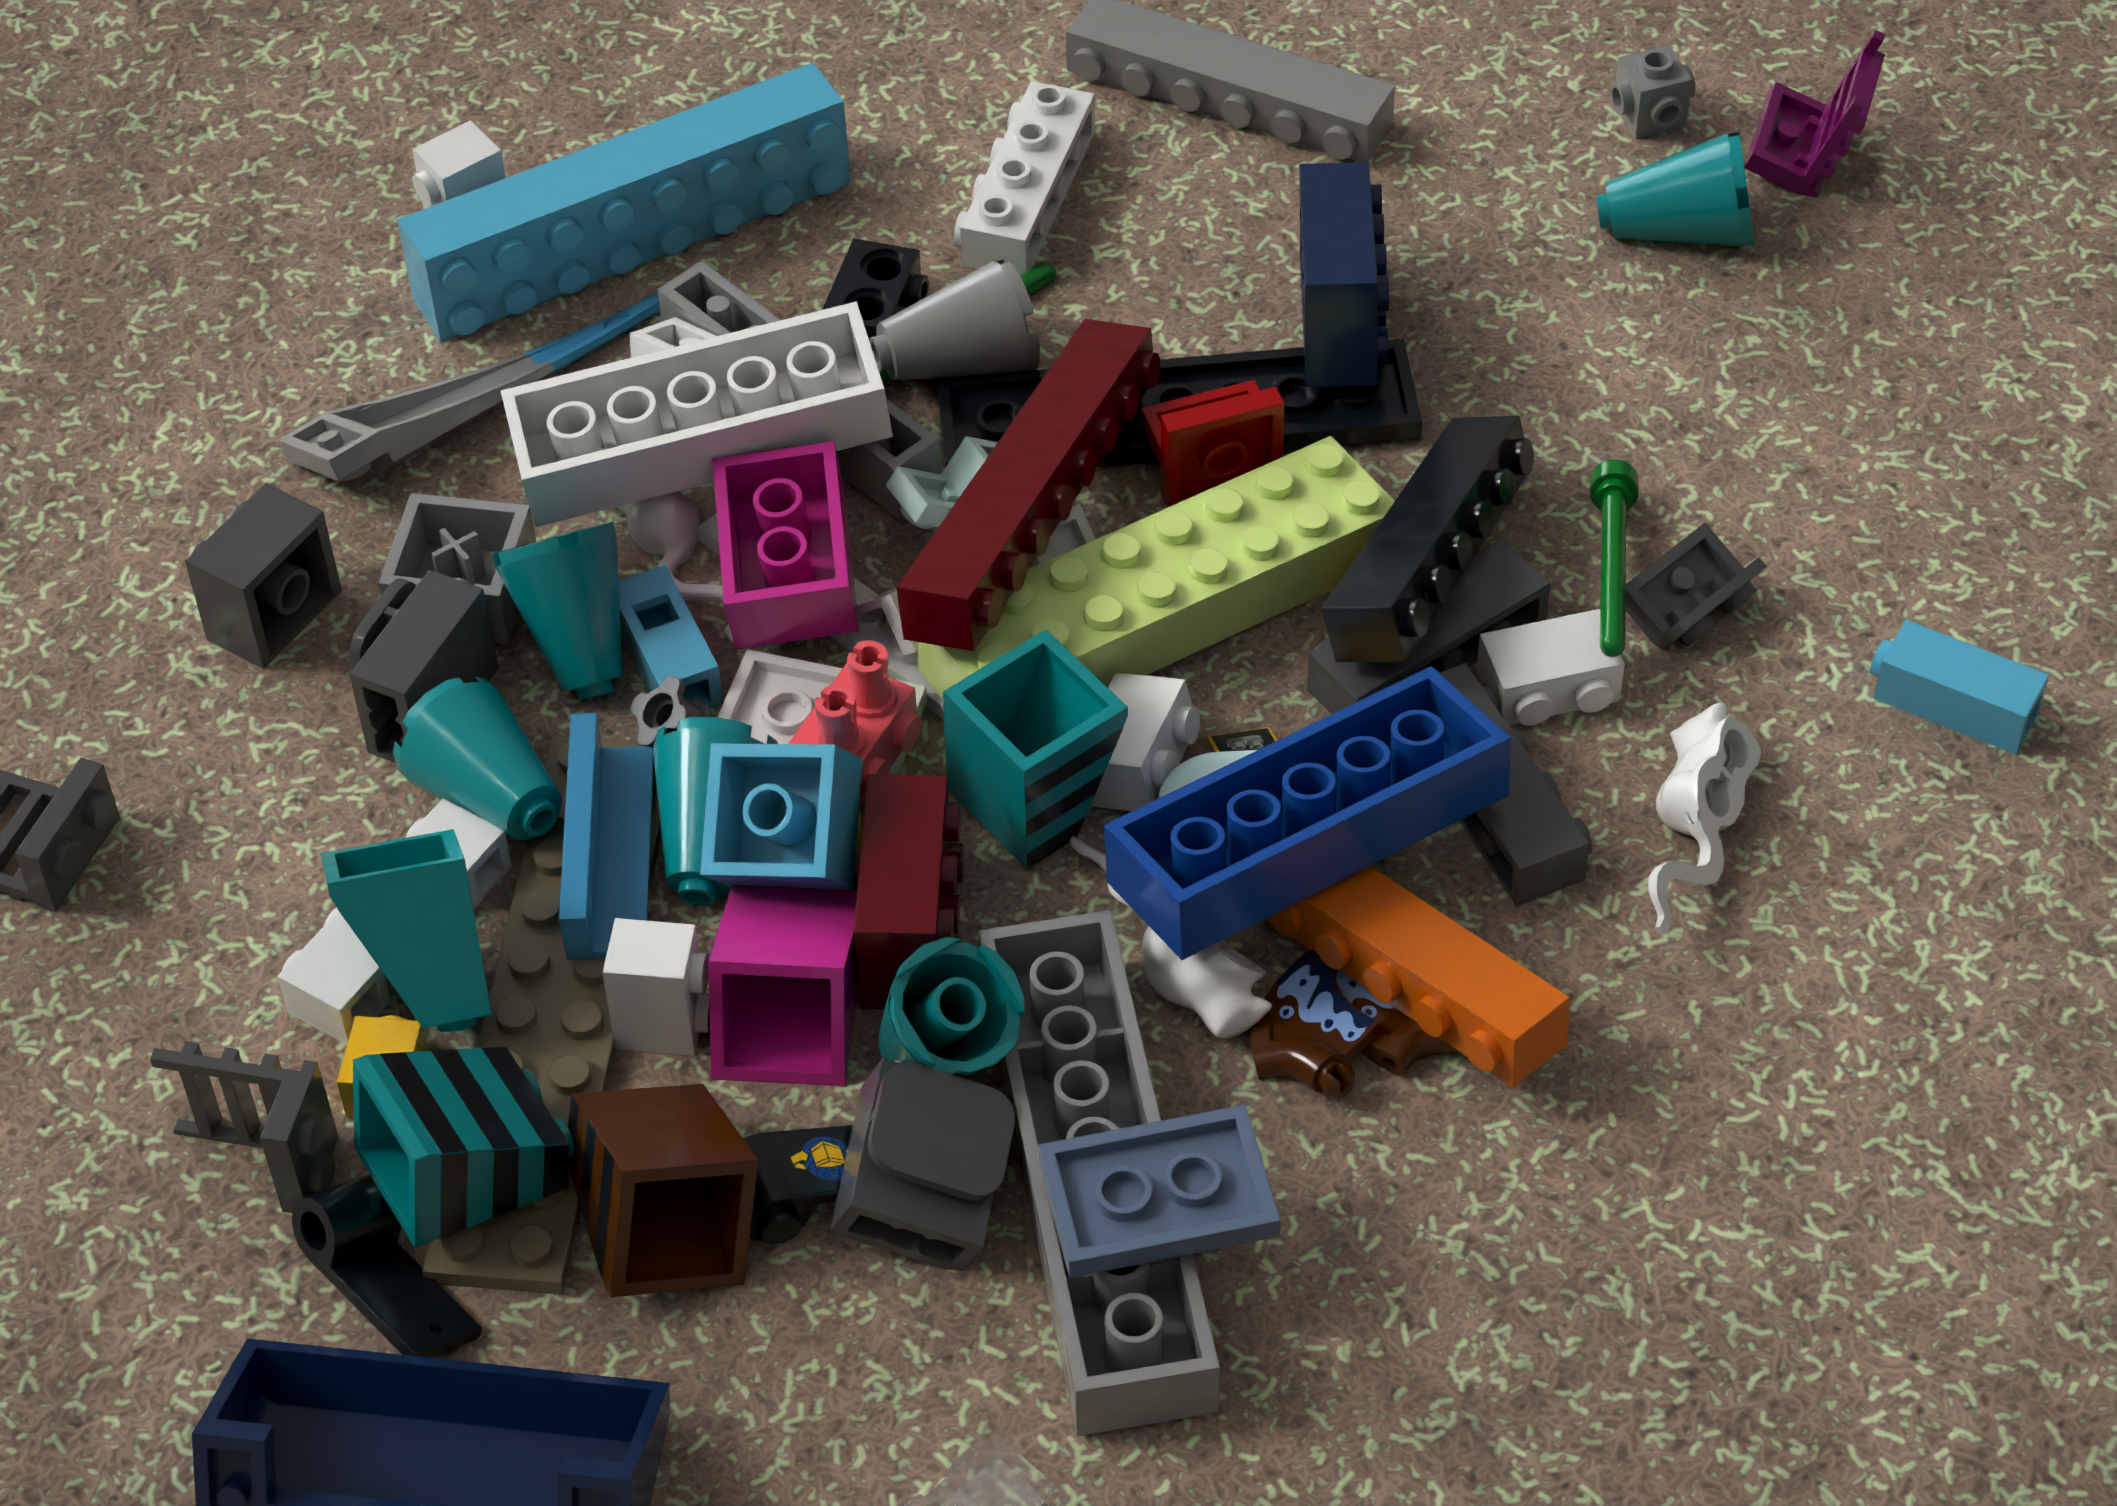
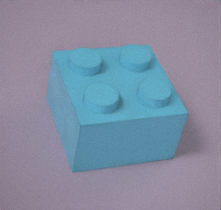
M711 743L700 875L732 887V885L853 890L863 759L837 745Z

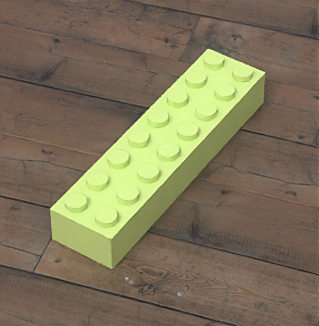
M1329 436L1030 568L1026 573L1022 588L1019 591H1014L1003 607L997 626L988 630L975 651L918 642V671L943 699V691L1046 629L1106 687L1109 686L1115 672L1137 675L1151 674L1333 590L1395 501L1332 436Z

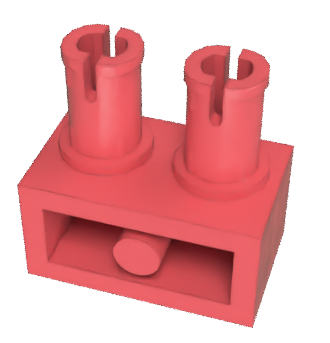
M872 640L861 641L853 647V653L849 652L847 663L832 684L820 692L821 698H816L815 707L788 743L837 745L862 758L860 810L865 805L868 774H890V768L901 752L907 753L913 748L922 726L921 717L917 716L915 687L889 677L888 650L881 643Z

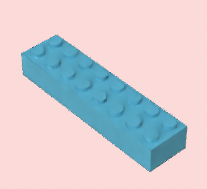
M810 63L399 218L397 222L413 301L440 342L457 335H469L485 324L511 314L520 315L526 313L534 305L562 294H575L588 284L614 274L629 273L642 263L665 254L680 253L689 245L717 234H729L740 225L768 214L777 215L783 213L790 206L817 195L832 194L840 186L850 183L844 101L815 64Z

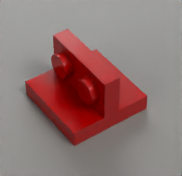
M1251 380L1141 408V425L1161 465V497L1167 508L1283 457L1284 401L1276 386L1260 390L1256 381Z

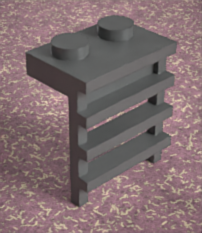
M81 757L60 788L0 770V815L16 793L27 796L0 835V891L9 894L11 899L21 902L24 899L42 904L46 910L57 912L120 818L104 765ZM15 853L19 868L14 876L1 873Z
M185 1041L181 1052L154 1048L150 1057L152 1067L179 1071L195 1121L178 1119L174 1127L175 1134L263 1148L282 1212L292 1213L296 1202L301 1198L331 1188L335 1174L333 1151L339 1136L318 1062L304 1060L301 1070L295 1071L281 1068L278 1056L264 1054L261 1064L258 1065L242 1062L239 1050L225 1047L221 1058L203 1056L199 1043ZM209 1076L219 1078L234 1128L220 1126L222 1115ZM249 1083L258 1084L268 1115L262 1132H258L261 1122Z

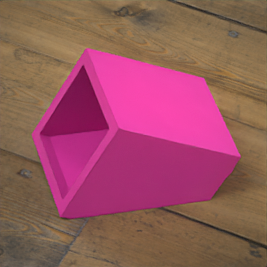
M732 885L708 960L711 1079L845 1086L859 989L854 939L857 891Z

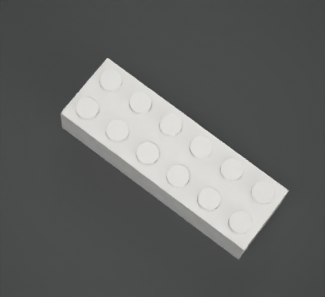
M857 301L501 390L522 483L536 527L713 483L712 459L830 441L835 442L836 451L893 437L885 389Z

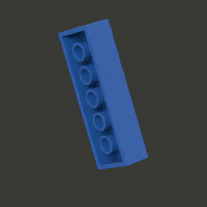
M1430 666L1105 824L1107 883L1181 960H1184L1509 796L1511 737L1438 671Z

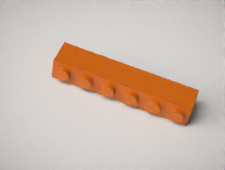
M1368 866L1265 918L1280 934L1292 937L1308 949L1316 951L1327 966L1342 971L1367 988L1377 1000L1389 1003L1417 1022L1427 1034L1439 1037L1467 1056L1478 1069L1492 1073L1512 1088L1568 1045L1570 997L1372 866Z

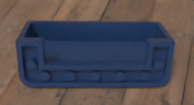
M247 1338L192 1432L196 1506H650L670 1416V1383Z

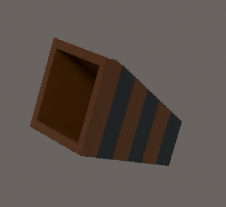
M692 1084L571 1093L568 1129L574 1144V1155L569 1157V1170L600 1275L610 1298L744 1285L758 1159L705 1085Z

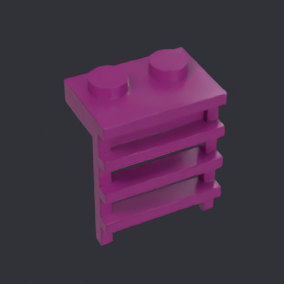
M1874 30L1826 105L1775 81L1766 95L1744 168L1765 180L1772 181L1800 195L1817 198L1820 194L1824 177L1827 179L1831 178L1839 155L1845 157L1849 151L1854 133L1860 134L1865 126L1885 57L1884 53L1877 51L1884 40L1885 34Z

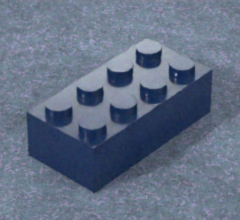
M1369 162L1299 164L1300 275L1305 387L1377 386V362L1389 361L1388 326H1386V311H1389V277L1387 275L1386 244H1384L1381 184H1370Z

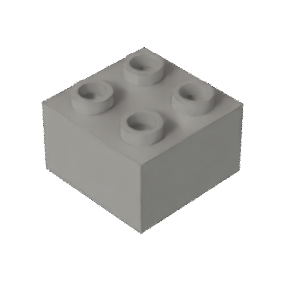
M410 493L378 583L381 595L394 580L399 578L413 582L417 586L428 570L452 578L466 579L484 590L494 644L510 645L520 612L495 568L492 554L536 542L530 506Z

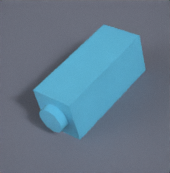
M666 565L619 580L621 638L648 692L659 687L664 678L675 676L685 684L684 698L699 699L710 708L723 704L719 666Z
M1909 620L1904 621L1893 642L1886 639L1882 640L1870 668V674L1878 677L1874 694L1875 700L2016 755L2040 713L2049 678L2047 673Z

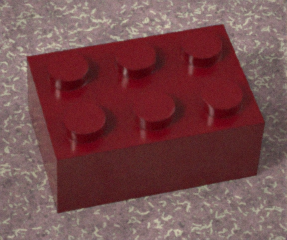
M868 774L854 925L861 1009L885 1010L892 980L903 961L924 944L945 937L953 938V934H959L960 897L959 895L949 894H956L957 882H962L963 843H951L960 841L961 805L960 802H949L947 775Z

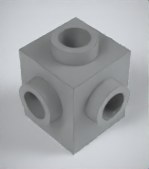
M1670 45L1618 57L1616 82H1613L1610 86L1611 102L1614 110L1621 116L1635 139L1687 126L1690 98L1695 95V79L1690 67L1681 63Z

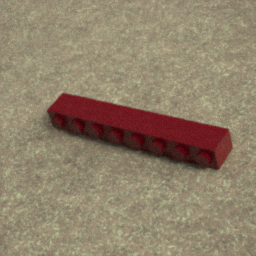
M1090 319L1083 320L896 587L903 640L975 651L988 630L997 626L1003 607L1013 592L1019 591L1022 588L1027 571L1037 556H1042L1046 552L1051 535L1061 520L1065 521L1069 517L1073 502L1082 488L1091 484L1096 467L1106 453L1112 452L1117 436L1126 422L1134 419L1139 402L1147 390L1154 388L1157 384L1160 374V357L1158 353L1153 352L1151 328Z

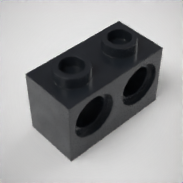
M853 238L822 310L857 301L868 338L876 336V327L879 322L927 297L929 279L927 275L921 274L920 250Z

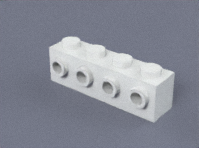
M1031 81L1021 102L1015 101L1012 104L1004 138L997 137L991 150L988 171L986 175L979 174L977 176L972 193V204L968 212L961 211L955 224L954 242L957 245H961L962 266L979 269L992 261L1004 259V263L1011 262L1015 266L1019 275L1033 267L1095 134V93Z

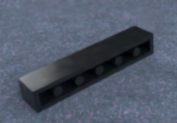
M1520 416L1452 418L1321 607L1336 662L1407 661L1420 639L1427 633L1428 627L1443 604L1448 601L1450 593L1465 570L1470 567L1472 559L1485 539L1490 536L1498 519L1506 507L1511 504L1513 496L1526 476L1533 469V446L1531 441L1524 437Z

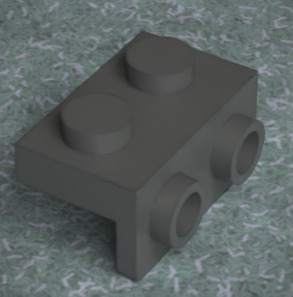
M1705 522L1626 584V612L1649 640L1663 651L1679 638L1688 647L1716 624V621L1710 615L1712 611L1721 605L1729 614L1758 591L1750 581L1767 566L1758 557L1746 568H1743Z

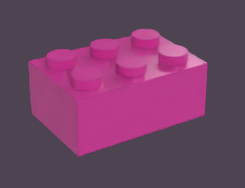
M830 441L712 459L723 603L736 650L859 632L845 487L835 442Z

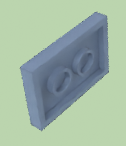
M1246 1104L1038 1144L1039 1163L1069 1278L1280 1236V1216Z

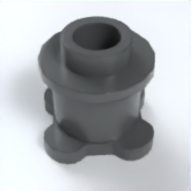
M675 676L664 678L660 686L648 694H638L632 701L630 708L631 714L637 717L639 730L636 739L638 743L652 748L658 729L664 725L666 734L677 731L679 719L714 717L710 707L701 700L684 698L685 684Z

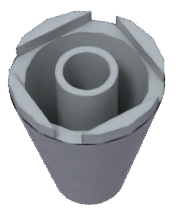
M1004 259L992 261L879 322L876 327V336L869 339L879 372L886 370L892 380L936 379L1037 370L1040 362L1039 334L1037 332L1027 335L1025 316L1034 314L1030 297L1015 266L1011 262L1004 263Z

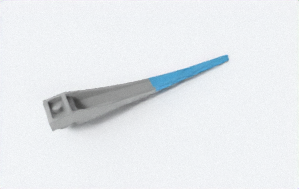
M658 292L576 332L484 368L382 399L327 411L278 439L279 445L287 461L336 481H349L358 478L370 469L381 476L502 405L501 390L545 380L659 313Z

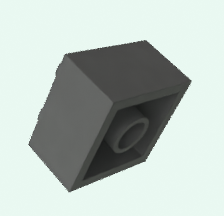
M267 483L247 501L241 503L234 510L232 516L207 540L199 543L192 554L185 560L206 639L262 669H265L342 591L324 512Z

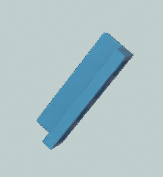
M597 713L571 714L559 908V923L566 960L606 958L615 918L648 921L654 778L653 748L650 746L602 748Z

